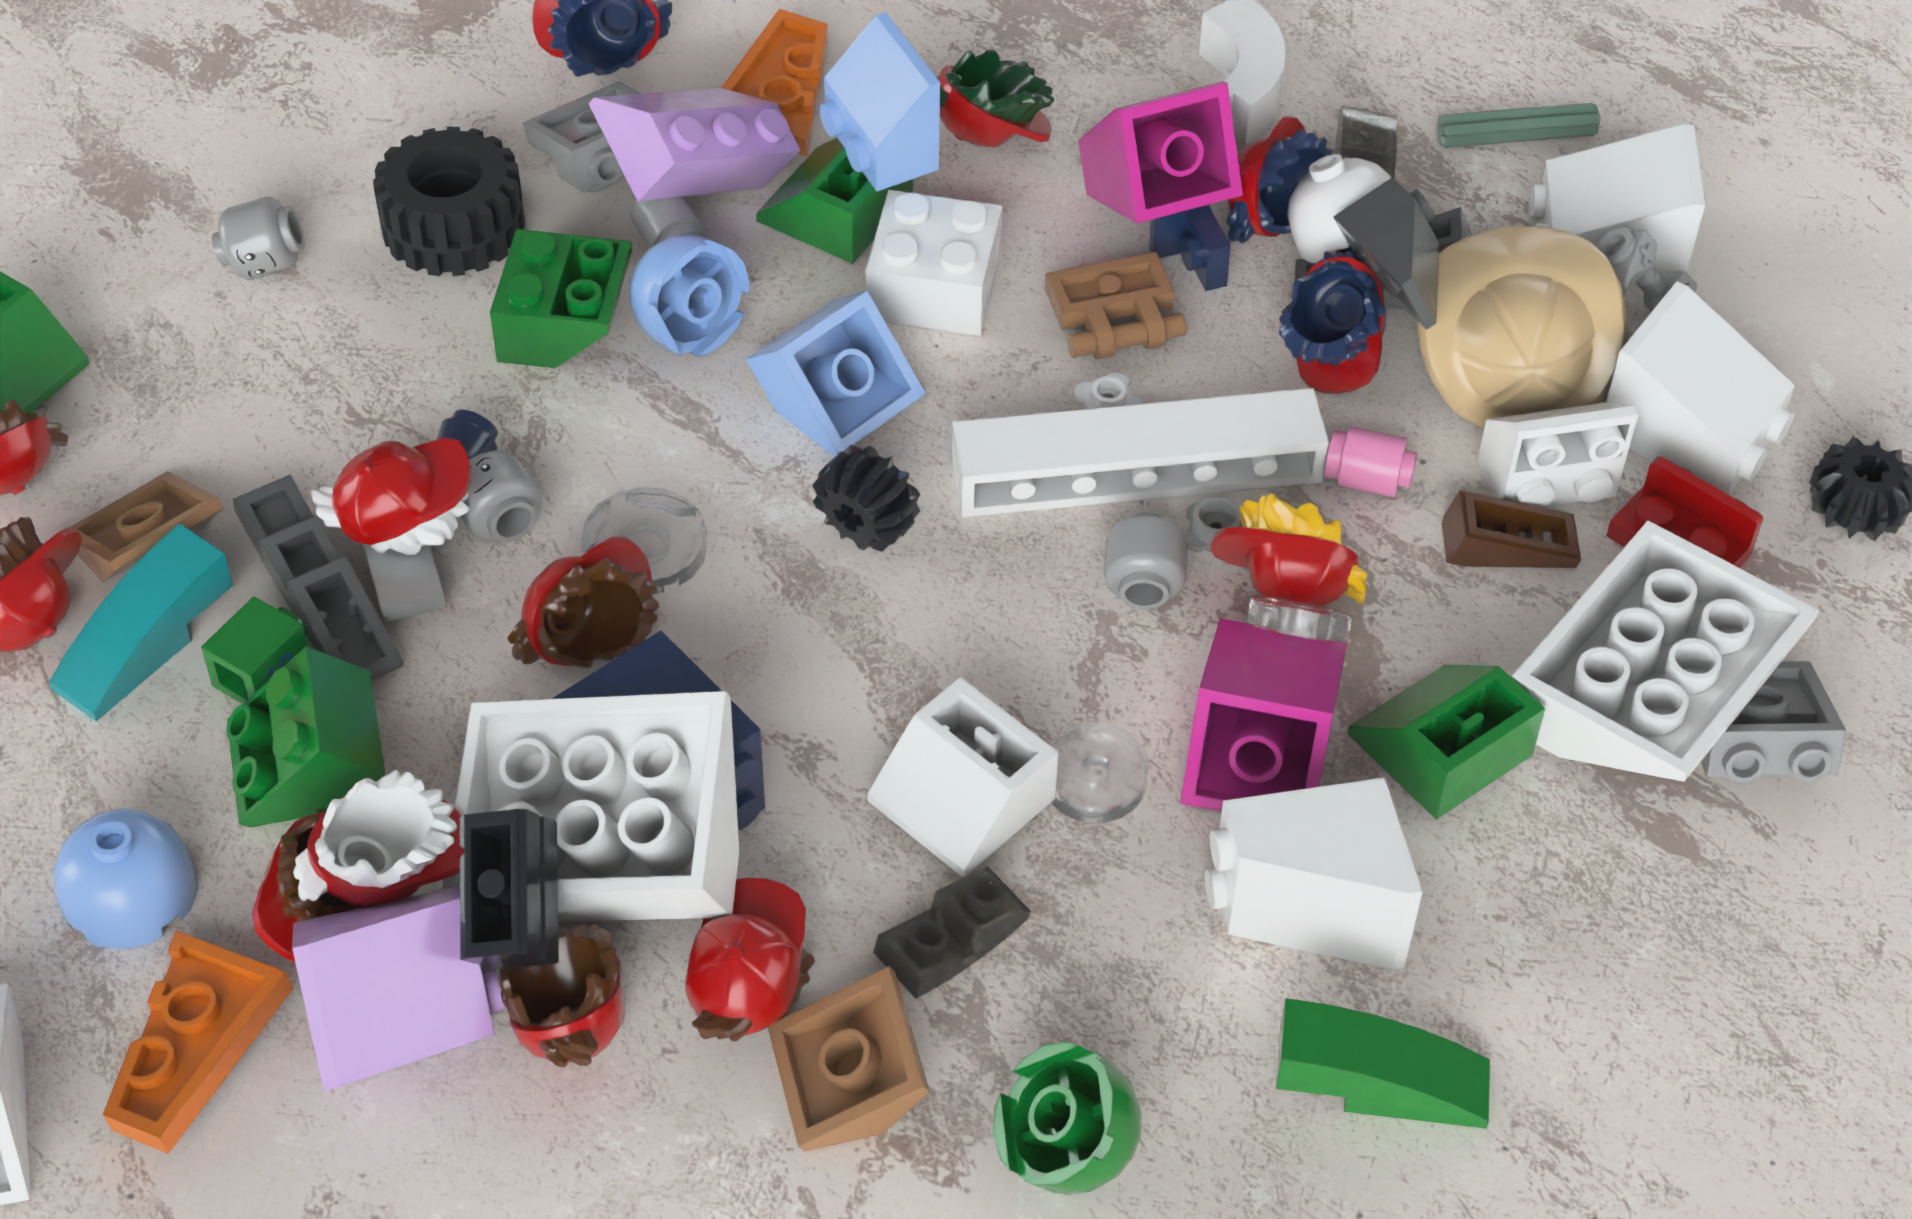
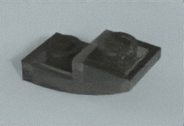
M1342 106L1339 113L1334 154L1341 155L1342 159L1359 158L1373 162L1394 179L1397 152V116Z
M986 866L937 890L931 909L878 934L873 953L886 967L890 966L895 971L897 979L916 999L955 977L997 947L1028 920L1031 910Z

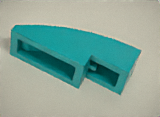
M179 523L133 566L92 614L49 681L51 690L93 720L98 721L191 642L187 624L233 586L225 553Z

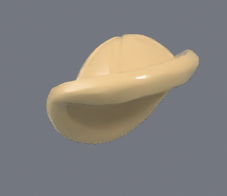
M1509 225L1462 238L1439 253L1437 323L1426 330L1417 321L1423 363L1437 391L1449 407L1460 417L1484 430L1486 419L1599 403L1610 389L1619 352L1627 343L1628 318L1626 302L1618 277L1607 257L1593 243L1575 234L1554 228Z

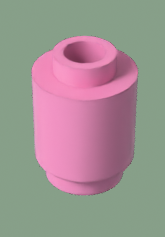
M1350 427L1348 432L1333 430L1325 463L1324 478L1338 480V487L1395 498L1398 486L1410 488L1417 452L1406 450L1408 438L1355 427Z

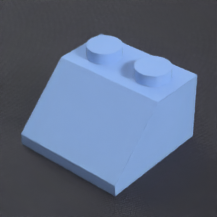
M887 12L876 15L824 77L825 103L820 105L819 110L826 132L831 137L837 136L845 147L852 168L857 173L863 172L874 189L880 191L939 170L940 81Z
M868 291L831 301L745 359L775 411L832 456H836L838 452L844 451L850 445H854L926 394Z

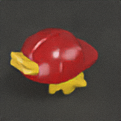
M1273 493L1267 496L1263 495L1259 502L1246 500L1244 505H1241L1239 508L1240 521L1243 527L1224 528L1213 537L1211 542V552L1213 555L1227 564L1249 569L1254 589L1272 604L1286 607L1291 611H1298L1300 609L1312 610L1319 609L1338 600L1343 594L1355 599L1359 604L1364 603L1368 574L1359 567L1360 559L1357 554L1342 545L1341 522L1339 520H1331L1324 524L1318 507L1310 502L1295 509L1277 498Z

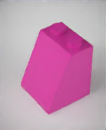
M1221 81L1116 108L1078 140L1086 195L1135 223L1243 196L1227 82Z
M1220 618L1199 687L1180 804L1222 812L1224 800L1320 787L1348 642Z

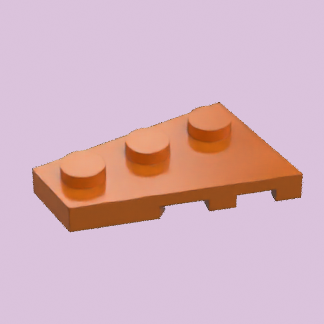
M778 9L721 87L777 103L801 150L798 154L804 156L808 154L826 56L828 24Z
M175 930L168 948L172 960L163 981H155L147 1001L151 1013L142 1036L131 1042L102 1114L112 1131L167 1154L170 1153L294 989L286 971Z

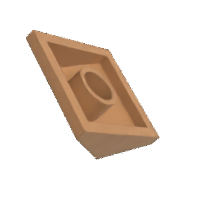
M167 471L69 528L81 534L82 540L77 555L102 583H105L134 566L179 523L190 531H194L211 521L224 508L218 497Z
M890 966L774 1022L768 1027L797 1144L803 1151L884 1134L930 1092L897 976Z

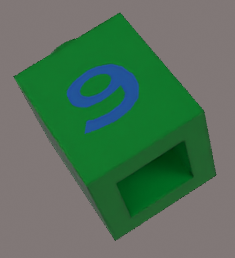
M253 596L201 646L212 687L244 704L270 680L277 669L284 667L305 646L308 647L307 630L303 622L292 611L283 607L276 609Z

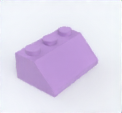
M724 88L594 97L589 103L638 202L764 188L801 151L777 103Z

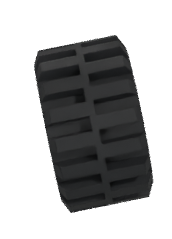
M447 126L446 130L436 131L435 128L423 130V134L417 137L409 135L401 140L400 147H390L384 153L385 161L378 162L374 170L376 178L373 179V187L385 246L390 248L391 255L397 261L405 260L406 267L414 271L424 268L427 269L428 275L441 276L443 272H452L453 276L465 275L467 270L475 269L477 272L489 268V262H500L508 256V248L511 247L516 229L525 230L518 163H515V155L510 148H503L502 141L495 136L485 138L483 131L473 128L468 131H460V127Z

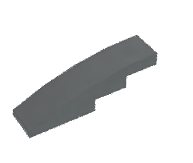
M291 474L233 498L235 513L289 608L305 625L306 635L315 650L370 670L371 681L403 667V659L346 556L341 558L320 517L312 515Z

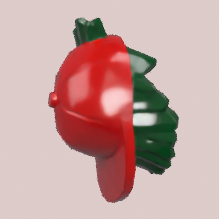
M969 50L964 53L955 66H945L939 72V75L936 76L940 81L939 117L943 124L957 139L965 140L968 143L981 147H998L1016 134L1038 142H1048L1052 129L1049 121L1040 110L1050 107L1054 102V97L1051 96L1053 90L1050 86H1046L1045 79L1034 76L1035 70L1028 65V62L1000 61L999 55L995 50H986L977 57Z

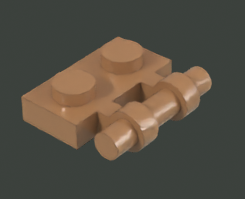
M1157 252L1046 273L1045 291L1061 329L1065 330L1085 326L1086 332L1068 335V348L1072 358L1093 354L1095 359L1111 357L1115 355L1116 349L1141 344L1146 349L1161 347L1166 344V339L1185 336L1187 333L1186 322L1182 313L1161 316L1160 314L1161 310L1173 308L1175 291ZM1135 316L1137 320L1136 322L1111 326L1109 322L1110 320Z

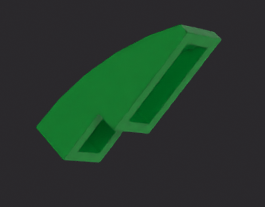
M1285 998L1279 1034L1276 1089L1345 1097L1344 1112L1487 1129L1489 1123L1490 1060L1423 1029L1378 1015L1334 1005Z

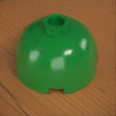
M1070 1042L1043 1045L1023 1058L1012 1071L1020 1075V1077L1013 1084L1009 1096L1000 1093L994 1108L993 1137L1003 1164L1010 1171L1019 1174L1027 1183L1053 1193L1066 1195L1091 1192L1118 1177L1133 1158L1141 1137L1142 1112L1131 1081L1105 1056Z

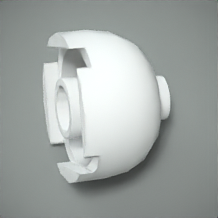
M1338 154L1325 156L1311 164L1309 173L1299 181L1289 199L1287 213L1292 236L1301 258L1310 263H1318L1323 259L1325 251L1336 254L1337 250L1348 248L1349 245L1333 216L1391 178L1390 175L1373 162L1359 158L1342 159L1341 155Z

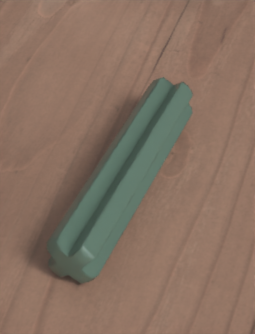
M1593 103L1443 114L1438 118L1437 137L1440 145L1448 148L1594 136L1599 131L1600 114L1597 105Z

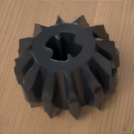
M1854 436L1844 446L1831 444L1829 450L1820 459L1819 464L1813 469L1809 482L1811 484L1810 492L1812 493L1811 510L1825 514L1826 528L1839 525L1846 528L1849 539L1857 532H1864L1873 541H1876L1884 531L1896 534L1898 529L1904 525L1909 513L1912 512V465L1903 463L1902 449L1889 452L1882 449L1879 438L1872 445H1864Z
M850 445L844 451L838 452L819 472V477L812 485L816 493L813 503L817 509L826 514L824 523L834 526L839 531L842 540L847 537L852 539L856 546L863 551L871 547L882 552L889 545L894 544L900 537H903L914 525V519L920 513L917 500L921 494L917 488L907 482L910 474L899 470L894 465L892 456L885 459L870 445L863 450L860 447Z

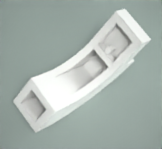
M1226 0L1203 13L1199 56L1226 77L1222 81L1228 83L1235 140L1245 146L1259 138L1269 128L1277 115L1282 93L1286 45L1284 36L1275 19L1255 0Z

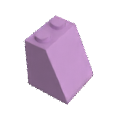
M460 886L293 923L292 950L323 1090L340 1087L495 1034L491 1014L504 1011L496 970L481 972L479 964L460 960Z

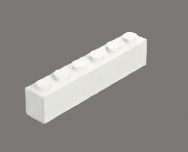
M1314 388L952 422V468L962 517L1322 483L1329 445Z

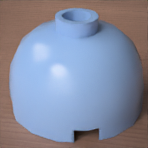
M692 234L680 235L660 241L649 248L639 260L630 280L629 301L638 326L654 342L673 353L680 355L692 353L696 356L707 355L725 344L740 325L744 313L737 310L741 301V291L749 295L750 282L744 262L733 249L701 236Z
M122 808L98 813L79 824L64 841L53 868L57 903L64 920L70 928L72 926L74 929L82 932L87 942L97 947L128 949L150 944L164 936L162 927L171 923L178 914L182 921L190 912L198 889L195 866L191 853L171 824L142 810Z

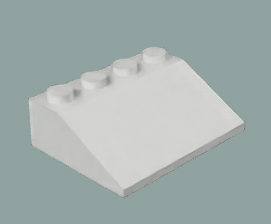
M1647 521L1512 675V678L1545 708L1536 745L1560 758L1685 782L1814 622L1819 609Z
M726 691L471 703L455 809L461 816L502 810L527 809L539 814V816H544L557 822L558 922L719 918L732 914L739 859V837L731 697ZM460 873L443 879L442 889L460 886Z

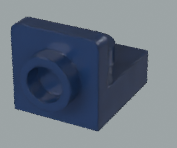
M1209 205L1151 220L1149 243L1151 253L1157 252L1159 258L1181 254L1186 269L1188 271H1195L1205 291L1227 286L1231 245Z

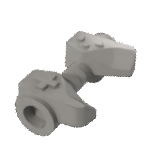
M1624 225L1607 232L1597 245V248L1603 252L1611 263L1620 282L1623 294L1625 295L1628 288L1636 283L1644 292V305L1651 312L1676 281L1687 285L1696 292L1697 284L1686 272L1660 271L1658 273L1653 268L1656 260L1657 242L1646 230H1635Z

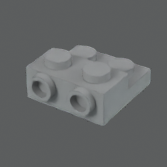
M618 81L523 122V127L528 143L552 156L558 177L582 192L605 189L616 183L624 173L589 103L594 97L642 93Z
M1787 661L1781 662L1702 759L1701 764L1707 777L1719 776L1737 783H1750L1760 776H1786L1810 783L1819 781L1826 775L1839 774L1846 729L1811 662Z

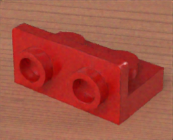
M1657 456L1649 466L1644 486L1610 520L1606 537L1625 547L1643 525L1650 521L1740 568L1752 554L1763 516L1742 501L1731 497L1698 478L1687 469L1679 467L1662 456Z

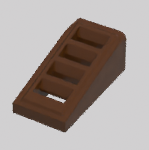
M1459 490L1442 520L1446 562L1449 564L1469 567L1576 568L1581 561L1575 518L1572 513ZM1520 532H1525V537H1521ZM1543 532L1551 533L1552 543L1544 541Z

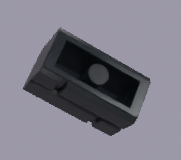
M527 809L502 810L460 816V847L464 848V854L460 857V960L491 969L559 963L557 822L547 817L539 816V814Z

